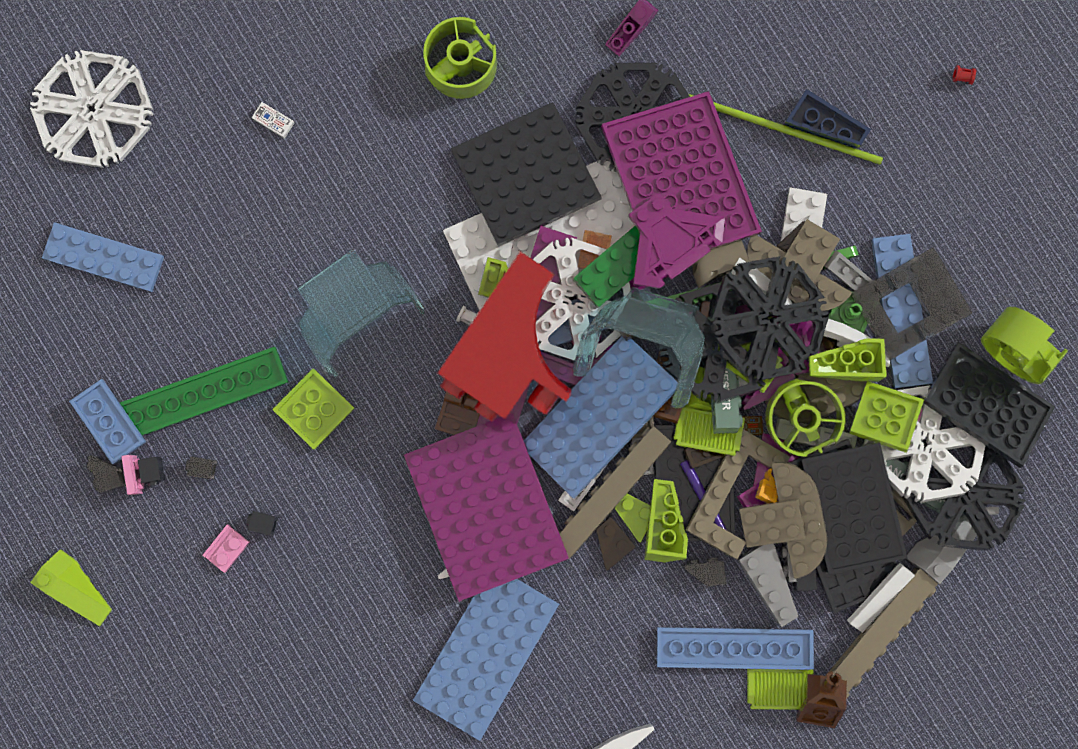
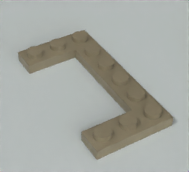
M744 429L740 451H735V456L725 455L686 528L687 532L734 559H738L746 541L713 522L747 457H751L772 470L773 462L788 463L790 456Z

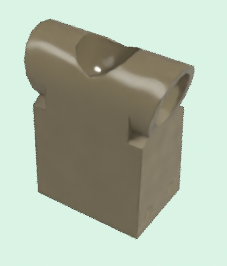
M742 240L711 249L708 254L692 265L693 276L698 288L712 279L733 270L732 267L735 266L739 258L749 262Z

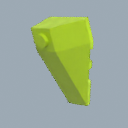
M865 338L858 342L809 357L810 376L879 382L887 377L884 339Z
M654 479L644 560L670 562L686 559L688 538L685 533L673 481Z
M59 550L53 555L30 582L50 597L98 626L102 625L112 611L100 592L90 582V578L80 568L77 560L63 550Z

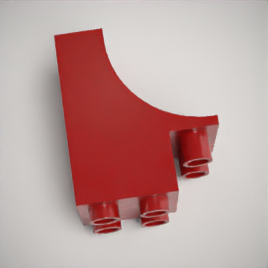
M519 252L438 372V374L445 378L440 385L445 391L458 399L464 396L465 393H468L478 400L473 409L492 422L498 414L503 418L507 417L532 379L537 381L538 384L528 397L527 402L546 415L558 397L567 401L571 396V389L562 383L547 366L541 354L536 334V318L539 304L555 274L522 252Z

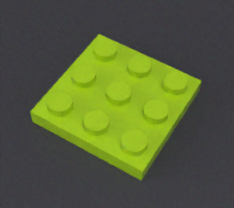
M313 368L276 405L273 411L315 450L355 408Z
M867 381L849 434L875 443L880 442L881 445L907 453L924 399Z

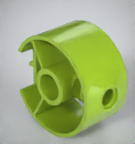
M466 17L449 18L436 25L427 36L423 51L425 75L430 83L444 95L457 99L471 98L486 90L493 81L497 69L496 46L489 42L490 34L484 35L476 26V21ZM456 33L457 40L449 44L447 56L431 69L429 59L435 45L444 37ZM458 33L477 34L493 54L492 63L474 57L473 55L480 51L482 46L477 40L470 44L465 40H459ZM459 55L468 57L460 62L454 60ZM473 70L484 73L480 79L470 84L454 85L446 82L454 76H467Z
M1006 307L981 338V343L985 350L1000 365L1021 379L1034 384H1042L1068 352L1067 349H1064L1061 353L1047 341L1054 332L1049 325L1031 313L1017 307Z
M793 379L779 386L770 398L766 408L765 422L771 438L777 445L792 454L807 457V454L815 450L823 453L822 447L832 442H838L844 430L845 412L838 396L825 385ZM811 384L822 389L834 404L836 419L821 418L819 411L810 405L800 385ZM781 395L785 399V404L789 410V422L793 427L783 444L776 436L772 424L773 409ZM808 409L812 415L811 422L807 426L801 427L798 424L797 416L802 410ZM821 421L836 422L833 433L829 437L830 439L804 451L789 448L800 431L805 432L809 442L821 438L817 431Z

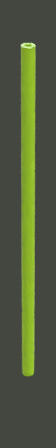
M713 102L718 112L876 164L882 163L883 157Z

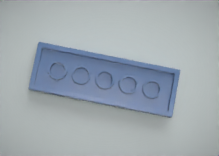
M54 222L42 259L152 292L164 256Z

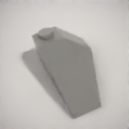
M965 515L960 517L951 533L952 537L956 540L973 541L977 536ZM934 535L931 539L927 537L917 542L908 552L907 560L916 568L923 570L935 582L941 584L967 549L942 547L945 540L938 545L939 537Z

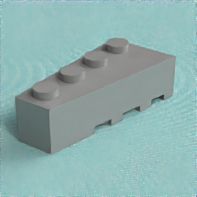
M774 544L756 546L736 559L778 626L783 627L798 617Z

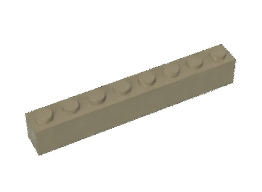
M654 426L651 429L648 427L641 434L643 439L639 443H633L628 449L630 454L626 458L622 456L615 464L617 466L616 470L613 473L609 471L602 479L604 481L601 487L596 486L590 493L592 497L589 501L586 502L584 500L577 508L579 512L576 516L571 515L564 523L566 527L562 531L558 530L569 559L671 444V441Z
M920 568L913 569L912 573L915 576L865 631L859 634L829 670V672H833L832 677L837 672L841 675L842 680L847 681V698L851 688L858 686L862 681L861 676L865 671L869 672L873 668L875 659L881 657L886 652V646L898 638L899 630L902 627L905 628L912 619L910 617L914 612L917 613L924 606L923 601L935 593V587L938 583Z

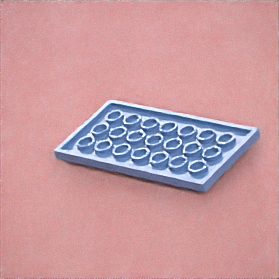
M621 336L574 386L568 400L562 399L524 440L527 452L575 499L681 385L632 339L626 341Z
M518 579L475 595L413 701L480 741L558 608L559 603Z

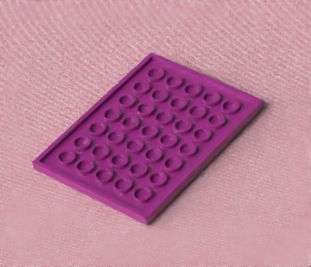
M709 91L601 125L632 211L660 192L672 209L725 217L723 241L717 247L755 236L762 232ZM705 233L701 235L703 240L708 237ZM713 243L708 246L710 250L717 248Z
M513 413L508 414L506 418H497L493 422H487L404 454L458 601L569 559Z

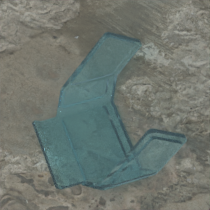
M354 249L298 288V291L310 305L298 323L302 329L301 334L318 361L329 375L333 374L335 378L339 375L330 360L338 346L394 305L412 302L421 315L425 314L423 311L425 307L394 266L390 267L386 261L365 266Z
M633 287L627 296L613 300L602 307L583 332L572 368L573 375L586 376L591 369L601 330L605 327L672 347L682 366L671 407H684L688 404L704 350L703 343L705 337L693 316L696 310L699 309V306Z

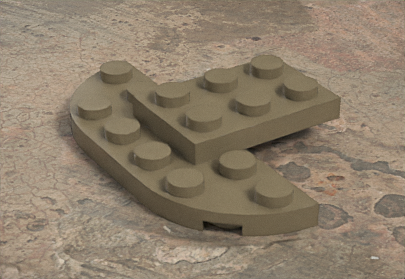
M807 219L787 252L782 251L757 235L750 237L747 246L749 262L781 256L780 258H786L785 265L787 267L790 261H795V264L798 263L825 297L818 300L819 302H827V304L821 305V311L838 307L852 294L849 290L820 273L840 238ZM769 267L758 268L761 273L771 280L772 270ZM793 278L788 298L792 303L805 302L809 299V294L796 278Z
M822 342L819 348V353L825 352ZM810 373L796 375L797 379L817 382L831 389L840 399L843 408L849 407L861 400L867 383L865 381L812 377ZM811 384L800 385L810 405L819 411L821 418L836 412L831 398L822 389ZM781 395L774 406L773 413L777 417L789 421V410L783 395ZM770 398L765 400L766 405L768 404ZM808 409L802 410L797 416L798 424L810 423L812 419L811 412Z
M773 462L772 468L779 502L744 507L739 510L747 547L787 542L794 579L812 572L825 555L827 533L818 489L813 479L796 465L786 462Z

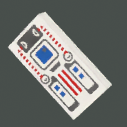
M261 102L252 116L253 120L284 139L294 125V121Z

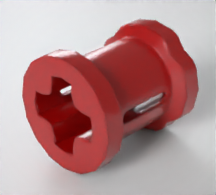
M956 65L952 81L968 82V84L973 85L976 68L966 69Z

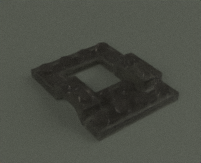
M934 247L851 294L855 303L862 306L861 313L877 339H884L885 354L889 360L973 313ZM909 283L928 316L897 333L879 300Z

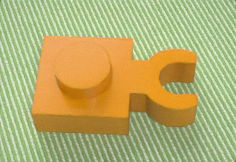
M771 468L765 472V479L760 481L755 497L768 504L777 502L778 498L775 479L771 475Z

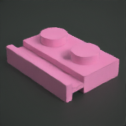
M135 455L122 456L127 495L143 494L144 483H141L138 460L140 459H137Z
M226 525L203 556L226 573L250 541L230 525Z

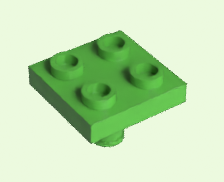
M852 292L844 303L831 309L828 319L843 323L864 333L877 303Z

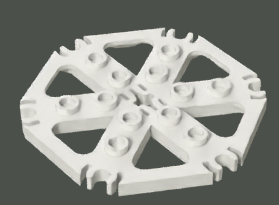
M80 50L82 53L81 57L75 51L76 58L74 60H71L68 54L65 55V58L62 56L34 88L36 92H33L32 95L39 98L36 103L31 102L30 104L35 108L30 109L44 148L50 153L57 149L54 157L63 162L104 168L102 166L103 162L106 167H109L108 160L110 158H113L116 164L119 163V160L122 162L150 129L148 126L152 123L145 120V117L147 115L153 116V113L147 110H153L139 70L134 65L126 69V66L129 64L127 59L121 56ZM91 62L111 64L113 69L95 88L88 69ZM63 72H68L76 96L50 92V86ZM135 83L141 98V104L135 106L116 103L113 100L127 84ZM90 105L92 107L95 106L96 111L94 113L88 109ZM57 113L71 116L54 137L49 135L44 121L45 114ZM108 122L134 126L136 132L123 147H117ZM89 130L97 155L93 158L73 155L72 148Z
M565 238L564 247L560 246L559 241L556 240L554 243L556 249H554L552 241L533 258L534 261L540 264L546 257L554 256L560 284L550 282L542 296V300L554 303V305L536 321L537 341H541L539 344L540 350L578 362L577 353H579L580 361H584V353H588L589 358L593 359L594 354L592 350H594L595 358H597L621 336L615 328L601 343H595L592 338L588 315L612 322L615 325L622 315L624 308L629 303L632 293L628 282L622 287L624 301L621 304L607 300L597 308L572 280L579 274L575 253L581 249L600 256L607 249L574 238H570L571 246H569L570 241L568 238ZM575 294L577 295L576 298L584 303L578 302L572 305V301L565 298V296L573 297ZM567 319L574 345L570 350L551 345L548 341L549 336Z
M930 385L898 391L925 398ZM924 403L920 422L917 421L907 453L881 445L884 461L911 456L906 480H900L886 466L890 485L901 496L904 495L906 499L910 496V493L915 494V502L920 500L922 496L920 503L961 496L969 490L965 483L972 487L978 481L985 444L959 427L939 430L942 415ZM926 438V443L929 445H927L924 449V443L922 441ZM866 439L864 441V445L875 443ZM973 446L975 448L972 468H965L947 450ZM931 464L952 484L950 488L933 491L927 487Z

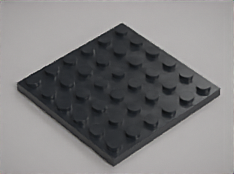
M554 102L451 148L498 247L540 228V226H545L602 200Z

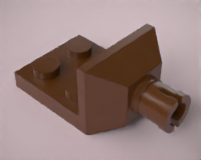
M829 672L827 676L807 674L806 698L797 713L796 721L835 729L846 711L847 681L842 680L841 675L835 672L833 677V672Z

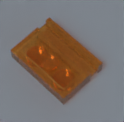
M584 230L582 241L608 249L612 235ZM580 250L577 267L584 269L599 256L585 250Z

